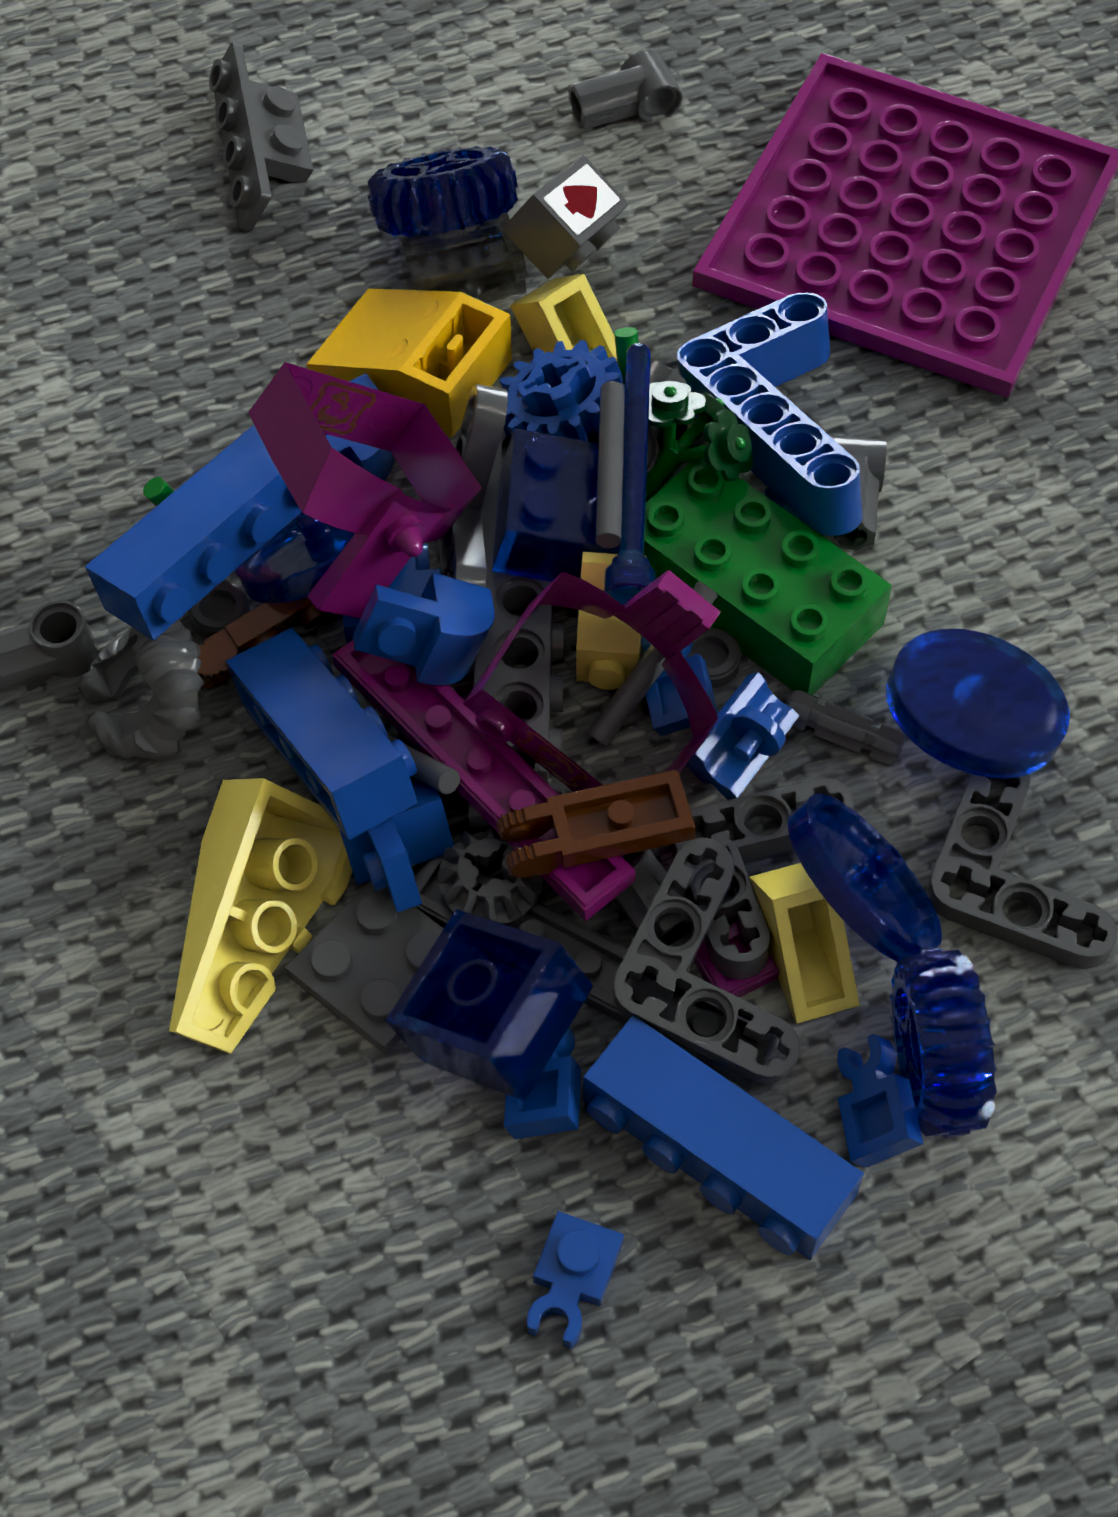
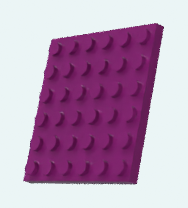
M821 53L694 268L692 286L755 309H760L795 293L808 292L817 294L827 302L829 335L1009 398L1118 172V149Z

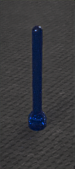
M639 342L632 344L626 354L621 543L618 546V555L612 559L611 565L604 572V592L622 605L656 580V572L650 566L649 560L644 556L651 352L647 345Z

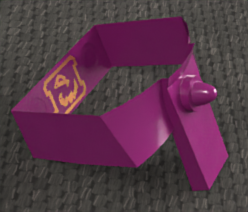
M284 362L248 412L275 467L302 513L323 523L355 533L307 596L320 611L361 618L376 584L388 588L409 559L417 557L422 553L423 543L436 541L446 535L482 488L426 405ZM325 434L390 451L421 501L404 495L400 488L376 477L350 461L331 447Z
M667 570L623 605L589 582L562 572L528 605L463 705L477 715L475 719L477 725L488 736L502 743L510 741L573 792L602 786L603 784L484 691L483 687L517 632L537 605H557L579 609L603 619L615 616L644 637L665 657L661 665L678 691L686 709L693 734L691 740L666 770H675L680 773L718 720L710 698L681 651L710 629L720 611L670 570Z

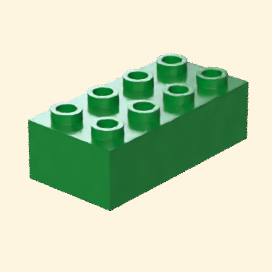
M705 459L691 461L622 524L621 554L646 556L645 582L647 584L652 583L667 570H670L691 588L698 581L708 586L718 595L712 605L720 611V614L710 628L721 629L734 637L740 646L742 654L792 691L801 690L814 695L884 625L892 589L890 583L738 477L737 480L730 482L724 480L721 471L714 472L710 470Z

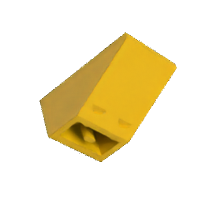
M368 288L307 362L306 366L309 370L346 381H351L363 374H367L379 391L425 404L445 435L453 438L462 425L473 385L480 384L492 387L512 361L511 317L509 313L462 292Z

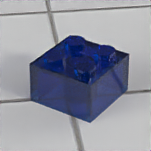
M515 428L500 471L492 572L552 582L562 572L581 579L583 552L629 555L631 551L635 450L624 448L621 543L614 548H604L596 543L599 444Z
M456 909L387 1017L386 1022L420 1060L431 1066L525 1101L593 988V985L561 943Z

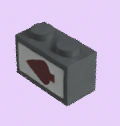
M583 155L536 191L501 230L539 271L549 279L565 265L571 272H574L595 250L598 251L620 230L621 227L614 220L629 203Z

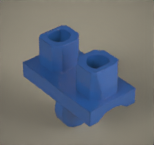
M759 672L746 676L717 714L718 720L686 763V766L704 784H713L727 800L738 798L767 758L774 756L785 744L786 733L799 717L793 708L774 696L768 688L766 680Z

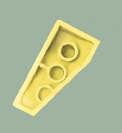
M264 778L222 781L201 842L169 1028L170 1032L216 1050L232 1053L275 992L276 985L272 973L288 950L291 949L300 953L313 937L305 926L321 903L325 901L330 905H335L347 889L352 874L348 855L339 828L321 805Z

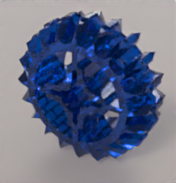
M479 146L471 148L458 147L451 150L441 149L438 152L428 154L422 153L420 156L413 158H404L403 161L398 163H390L386 168L379 169L368 180L369 194L367 196L372 217H375L378 230L393 236L404 235L410 237L414 235L427 236L434 233L445 234L452 230H465L466 227L473 225H483L487 220L498 219L502 214L508 213L518 201L516 191L518 181L510 156H508L506 151L495 149L491 146L484 148Z
M942 948L920 950L919 953L903 956L902 959L898 960L891 979L893 992L890 995L892 1016L890 1019L893 1025V1042L900 1075L910 1081L920 1130L925 1136L942 1135V1138L965 1136L969 1135L971 1131L986 1129L995 1110L994 1097L997 1093L995 1072L997 1067L994 1062L993 1053L995 1043L992 1040L990 1030L991 1018L987 1014L985 994L980 990L979 976L973 970L971 961L959 950L942 951Z

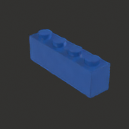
M253 425L94 558L85 568L104 609L154 641L302 511L275 467L258 431Z
M291 627L225 661L240 701L249 716L348 840L418 804L410 780L411 776L417 774V768L409 750L400 739L392 742L388 739L386 729L373 707L368 706L364 709L360 707L358 697L345 675L333 676L328 659L316 643L308 647Z
M634 1015L631 1016L583 1076V1101L588 1104L586 1110L600 1126L615 1134H618L622 1129L629 1132L644 1143L642 1146L643 1152L654 1164L673 1174L680 1168L701 1183L699 1187L700 1192L712 1205L728 1214H733L737 1209L760 1225L758 1227L760 1236L770 1246L783 1254L793 1255L797 1251L811 1260L858 1194L864 1175L862 1171Z

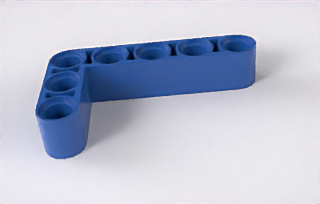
M808 292L795 293L686 342L677 351L679 374L686 380V384L691 387V392L700 394L707 392L714 398L722 399L724 407L735 414L738 425L743 424L748 428L753 454V466L750 471L813 530L828 536L843 535L859 527L863 520L860 466L851 454L775 388L821 366L830 357L827 302L817 294Z

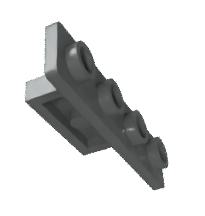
M231 42L222 60L217 59L212 66L209 87L215 95L217 106L216 126L222 133L224 144L223 164L225 168H228L231 182L230 203L236 209L239 230L251 232L271 199L268 176L294 183L307 182L312 174L313 165L298 94L287 91L282 87L268 86L250 81L243 46Z

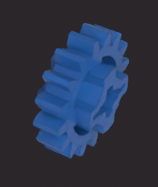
M580 340L572 350H566L563 341L556 343L552 353L551 351L544 353V351L537 348L533 350L534 359L529 364L516 361L513 365L517 375L515 377H502L499 381L502 389L507 390L508 396L503 430L506 436H512L516 447L522 448L530 443L535 454H541L548 444H554L558 454L565 452L567 442L577 441L582 447L588 445L587 434L592 430L599 432L601 386L610 381L619 382L624 386V379L615 357L608 358L605 347L601 345L589 351L585 340Z

